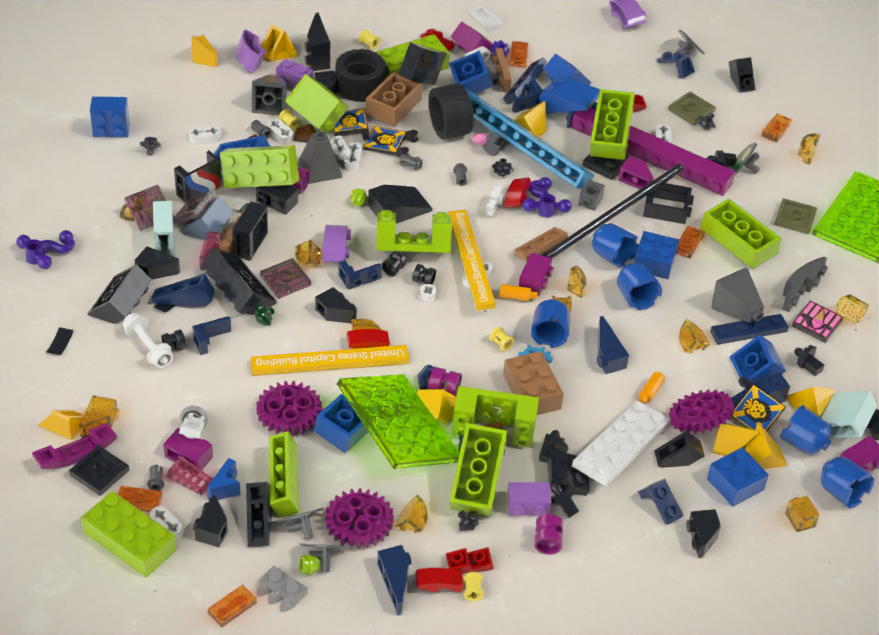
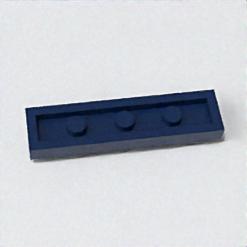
M544 57L532 62L503 97L506 104L513 101V98L522 96L521 94L529 88V81L537 79L536 76L544 70L543 67L547 63Z
M782 314L765 316L758 322L738 321L711 326L710 332L717 345L753 339L759 334L764 337L785 333L788 331L789 326Z

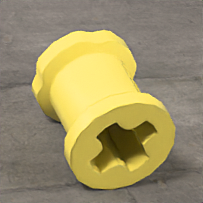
M365 29L360 33L358 41L362 44H367L370 49L374 50L380 43V37L370 34V31Z
M289 109L283 110L279 115L278 119L285 123L292 131H295L301 124V120L292 115V111Z
M500 326L496 327L489 335L490 341L496 342L503 352L509 350L514 344V338L508 336Z
M470 572L463 576V582L466 584L464 598L468 601L481 600L484 597V592L481 589L483 576L477 572Z

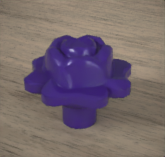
M502 40L494 41L493 46L490 47L492 55H495L496 48L503 49L505 58L510 52L508 44Z

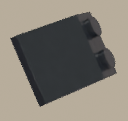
M319 13L314 15L307 34V42H305V51L307 52L305 64L306 66L309 65V68L313 71L330 69L331 42Z
M410 42L399 75L422 84H436L447 53Z
M384 184L368 190V206L376 217L377 212L390 210L392 213H396V224L433 210L416 187Z

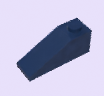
M204 273L155 289L151 301L157 304L187 307L206 306L212 302L215 289Z
M600 316L597 329L598 366L603 369L605 374L627 369L629 354L604 316Z
M780 372L763 377L754 383L780 403L786 402L790 385ZM744 389L732 397L734 408L748 390Z
M403 545L377 551V565L397 616L402 615L409 565H411L409 552L405 553Z

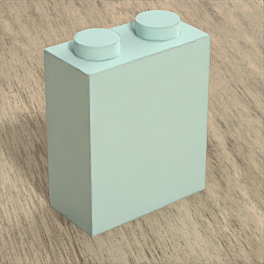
M172 201L153 202L155 249L175 256Z
M870 390L834 393L821 417L831 427L829 439L862 436L877 407V403Z

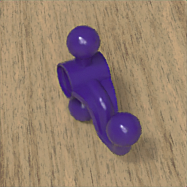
M542 177L539 180L532 181L528 187V191L534 197L540 198L539 202H535L532 198H526L522 203V207L526 212L538 209L540 216L548 218L554 215L555 209L562 213H568L572 208V204L567 199L556 202L555 196L547 191L552 186L551 180L548 177Z
M63 230L59 234L60 242L65 245L53 240H31L25 234L20 235L16 240L17 246L25 249L26 261L29 264H38V267L43 270L49 269L52 265L51 257L45 255L46 253L52 251L64 254L70 252L75 247L73 234L68 230Z

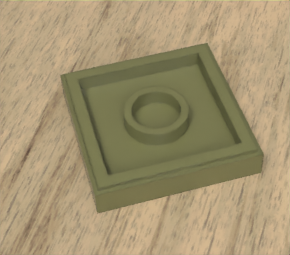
M691 91L671 103L668 107L669 111L693 126L700 122L698 116H707L709 112L714 113L716 109L715 106Z
M783 198L774 225L810 234L817 207Z

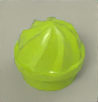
M354 189L352 194H350L351 203L357 207L365 205L368 199L364 189Z
M309 553L306 556H300V573L311 575L319 570L321 564L317 556Z

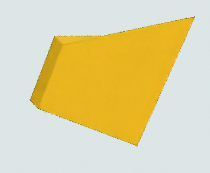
M271 24L261 45L267 51L264 58L269 61L299 57L286 31Z
M204 35L191 36L193 63L218 67L217 52Z
M545 101L519 114L513 120L536 136H542L546 133Z
M811 387L787 395V400L796 410L801 405H804L820 417L835 391L832 388Z
M418 390L416 392L435 420L445 425L450 422L454 416L456 402L454 395L445 390Z
M73 409L52 410L51 415L39 423L38 426L72 440L87 423L89 416Z
M758 422L755 431H759V433L747 443L745 450L763 469L786 466L787 463L781 448Z
M730 423L719 424L720 428H717L713 454L726 456L746 445L759 431Z

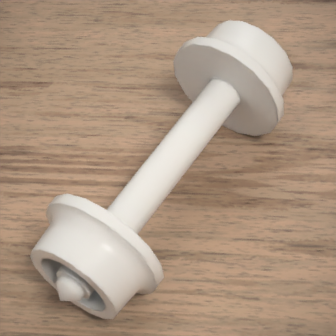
M139 313L128 315L123 321L125 334L131 338L141 337L150 348L147 361L151 365H155L157 368L168 366L173 360L171 347L167 343L156 345L146 332L149 322L145 316H141Z

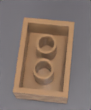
M393 72L366 98V114L395 127L422 100V83L411 81Z
M542 351L505 359L503 376L512 394L539 397L537 415L562 408L564 393Z

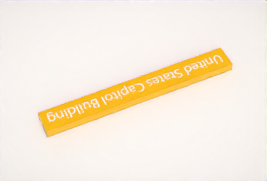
M466 209L448 211V215H451L452 231L476 310L495 309V300Z
M407 345L251 356L252 376L409 364Z

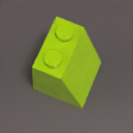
M307 74L303 76L285 100L288 105L327 134H329L348 109V106L325 85Z

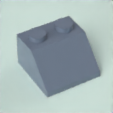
M218 196L210 203H205L202 207H207L198 217L195 215V218L187 220L180 231L202 240H207L211 237L216 238L221 234V228L229 223V217L233 211Z

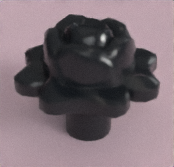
M709 112L707 116H698L700 119L699 125L707 130L711 127L715 128L716 126L712 120L715 115Z
M145 137L144 141L140 142V145L147 149V155H153L154 150L157 147H161V144L157 142L155 137Z
M501 158L500 161H496L492 165L494 173L501 177L509 175L513 171L512 164L507 163L505 158Z
M461 510L458 513V517L461 519L458 524L460 531H472L479 525L477 510L468 513Z

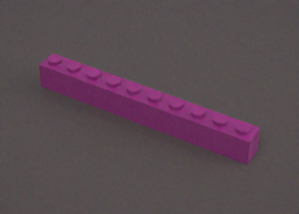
M589 108L588 110L576 111L573 115L571 128L591 137L596 110ZM630 126L626 153L666 171L677 164H681L684 171L677 176L722 196L733 185L735 171Z

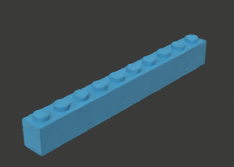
M467 90L475 119L576 188L582 189L588 179H593L594 174L470 90Z

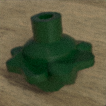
M257 305V310L255 311L256 321L264 326H270L273 319L271 315L275 313L272 307L267 309L264 305Z

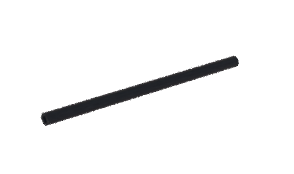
M677 164L545 252L543 256L553 259L683 172V166Z

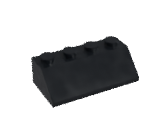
M214 248L202 263L206 274L215 280V285L224 291V296L233 302L235 310L239 313L253 315L257 310V305H264L266 308H269L277 303L239 256Z

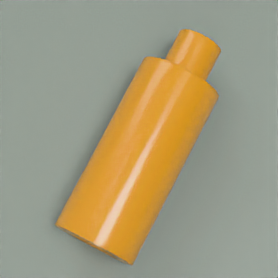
M501 284L499 297L529 302L530 299L537 300L538 292H532L531 288Z
M654 372L639 392L638 401L643 404L651 402L665 382V377L662 373Z

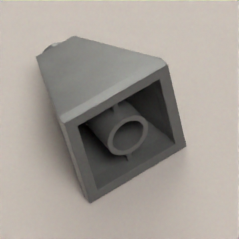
M266 75L253 80L252 113L279 116L286 109L287 83L283 77Z
M318 131L315 134H311L299 157L301 168L310 171L308 184L342 178V173L326 132Z
M743 268L716 280L711 308L751 323L753 321L758 322L763 318L764 305L749 270Z

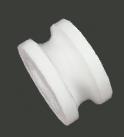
M431 284L421 286L420 299L426 303L435 301L436 287Z

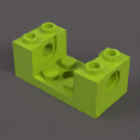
M390 210L377 212L376 251L451 253L452 221L451 215H447L446 212L432 214L431 235L423 232L417 233V235H410L408 232L395 234L396 213H392Z
M458 386L452 436L459 437V435H464L466 423L475 424V421L483 423L500 422L503 426L514 427L512 445L532 448L539 397Z

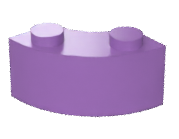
M609 0L612 16L619 19L623 29L646 23V13L644 10L642 11L636 0Z
M245 29L237 45L236 56L244 66V69L253 73L260 68L267 51L260 46L258 42L259 36Z
M325 225L322 261L340 262L349 259L350 247H347V240H351V229H348V226Z

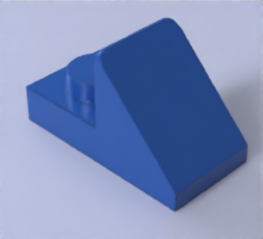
M228 458L207 486L208 500H210L212 495L216 496L218 500L240 495V482L235 480L238 474L235 460Z

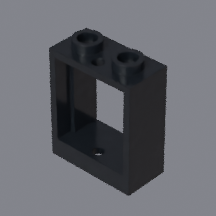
M669 183L663 184L647 195L643 217L685 224L686 218H690L692 207H689L693 205L694 195H691L692 188ZM655 197L684 203V208L653 203V199Z
M252 201L249 202L232 229L234 255L244 260H252L268 234V206Z

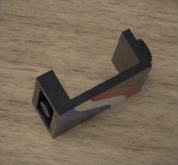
M210 150L206 151L207 163L189 173L180 165L174 168L176 195L185 204H189L222 186L221 160Z

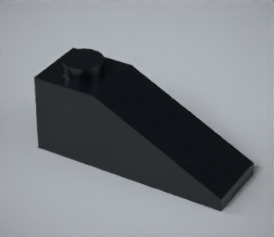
M268 482L246 483L248 548L270 546L273 510L270 505V484Z

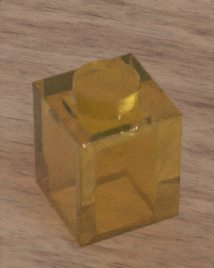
M849 294L842 296L836 304L838 308L835 313L855 324L862 321L869 305Z
M808 496L791 499L785 512L796 532L816 527L820 515Z

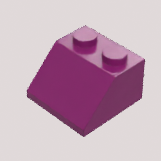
M462 21L450 36L455 41L454 45L460 49L462 47L465 49V54L482 46L492 53L490 47L493 46V43Z

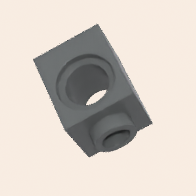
M588 179L580 191L578 205L595 211L603 199L605 185Z

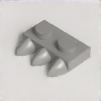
M273 566L260 579L257 596L260 597L270 593L268 603L275 604L282 600L280 612H286L293 609L308 593V588Z

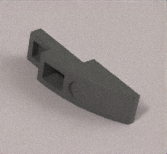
M820 257L806 263L789 277L783 291L785 301L782 310L790 312L793 306H797L800 295H804L805 291L810 293L814 286H818L821 280L820 276H824L828 268L825 265L827 257Z

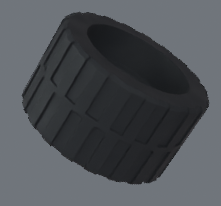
M353 49L341 54L335 63L337 92L348 100L366 102V98L386 79V62L383 57L376 52L365 49Z
M461 83L432 88L429 93L428 107L431 122L437 136L444 140L470 134L474 126L472 103L465 87Z

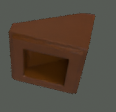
M312 124L298 127L293 140L307 143L311 134H315L317 131Z

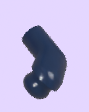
M431 364L425 365L417 375L420 390H428V377L434 368Z

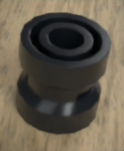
M394 251L390 254L389 258L382 262V270L387 275L393 277L399 272V269H403L406 266L407 259L401 252Z
M417 264L413 272L412 281L433 285L437 270L431 267L428 269L424 265Z
M181 329L174 331L172 334L165 333L161 335L162 343H167L171 347V352L176 348H186V340Z

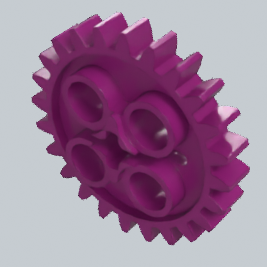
M284 381V385L277 382V387L274 388L270 385L269 391L263 390V395H259V401H257L256 412L258 421H262L263 427L268 426L269 432L275 429V434H279L280 431L283 433L288 431L292 436H294L295 432L302 435L303 429L309 432L310 426H315L317 415L322 411V401H320V395H316V390L310 391L309 385L304 388L303 382L295 385V381H293L291 385H288V382Z
M707 389L706 392L699 390L698 394L691 392V396L684 395L685 399H678V403H673V407L670 408L669 412L671 425L675 429H679V432L687 430L689 433L693 431L696 434L698 431H701L703 434L705 430L708 429L711 432L713 427L719 429V424H726V420H731L735 408L732 397H729V394H724V391L718 393L716 389L710 392Z
M361 488L358 489V493H355L353 489H350V494L342 491V497L336 495L335 501L330 500V507H326V529H329V535H334V541L341 539V545L347 542L349 546L355 544L358 550L361 545L368 549L369 543L377 546V540L384 542V536L389 537V532L393 529L394 523L393 508H390V502H384V496L378 498V492L371 495L370 489H367L365 493H362Z

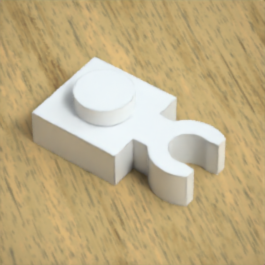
M495 186L490 196V201L487 203L485 215L493 217L498 206L503 204L502 186Z
M190 413L188 418H184L179 433L184 434L188 438L199 439L205 425L203 423L204 416L195 418L193 416L194 413Z

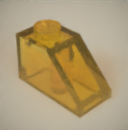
M92 395L79 424L81 438L89 436L90 429L108 423L112 427L114 420H118L120 413L119 408H117L116 399Z

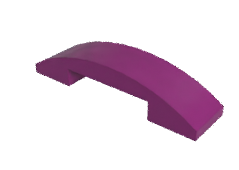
M105 423L90 429L89 436L56 449L52 445L32 452V456L41 469L62 468L78 463L98 445L105 449L117 439V435L110 425Z

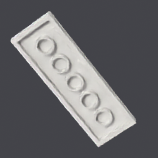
M637 400L573 460L572 466L607 487L669 426L670 419Z

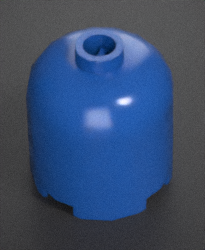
M608 223L602 225L594 232L592 247L599 256L613 265L622 268L626 266L624 263L628 259L632 260L636 255L639 246L636 243L638 236L615 224Z
M629 264L620 271L617 277L618 287L629 307L637 308V310L648 309L655 304L654 301L657 297L662 295L660 283L643 264Z
M555 299L542 301L534 311L531 329L532 338L539 345H550V348L566 343L570 331V312L568 307L563 302Z
M801 405L789 420L791 424L787 429L784 428L780 434L782 440L807 455H815L821 449L826 451L832 442L829 440L831 435L830 425L804 405Z
M836 457L824 464L820 480L827 492L851 509L862 503L860 498L865 492L867 494L871 492L875 478L871 476V473L850 459Z

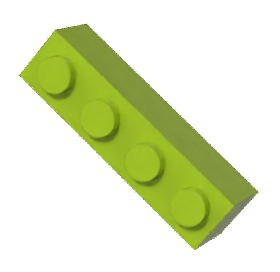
M288 431L269 436L270 505L279 518L299 513L298 449L296 442Z

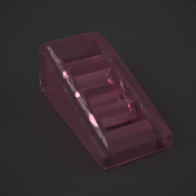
M207 232L199 256L201 270H205L202 263L214 248L219 249L220 243L223 240L222 233Z
M182 456L170 467L166 476L200 495L204 494L207 486L213 480L212 477ZM194 477H197L198 479L195 482L191 481ZM202 480L205 481L202 487L198 485Z

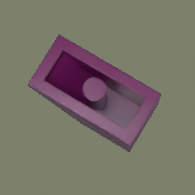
M629 156L620 167L618 180L641 189L649 184L650 180L653 181L654 178L646 162Z

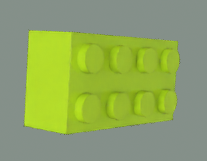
M435 35L410 41L446 52L447 55L441 71L449 69L450 52ZM410 42L376 51L386 62V79L393 72L399 74Z
M600 89L590 141V156L625 160L634 109V92Z
M295 145L231 148L220 152L224 188L293 185L299 181Z
M729 198L703 214L700 229L752 269L778 254L782 238Z
M466 423L449 501L450 509L464 510L467 513L477 510V515L491 517L507 440L506 430Z
M113 491L81 517L83 532L146 578L176 551L175 534Z

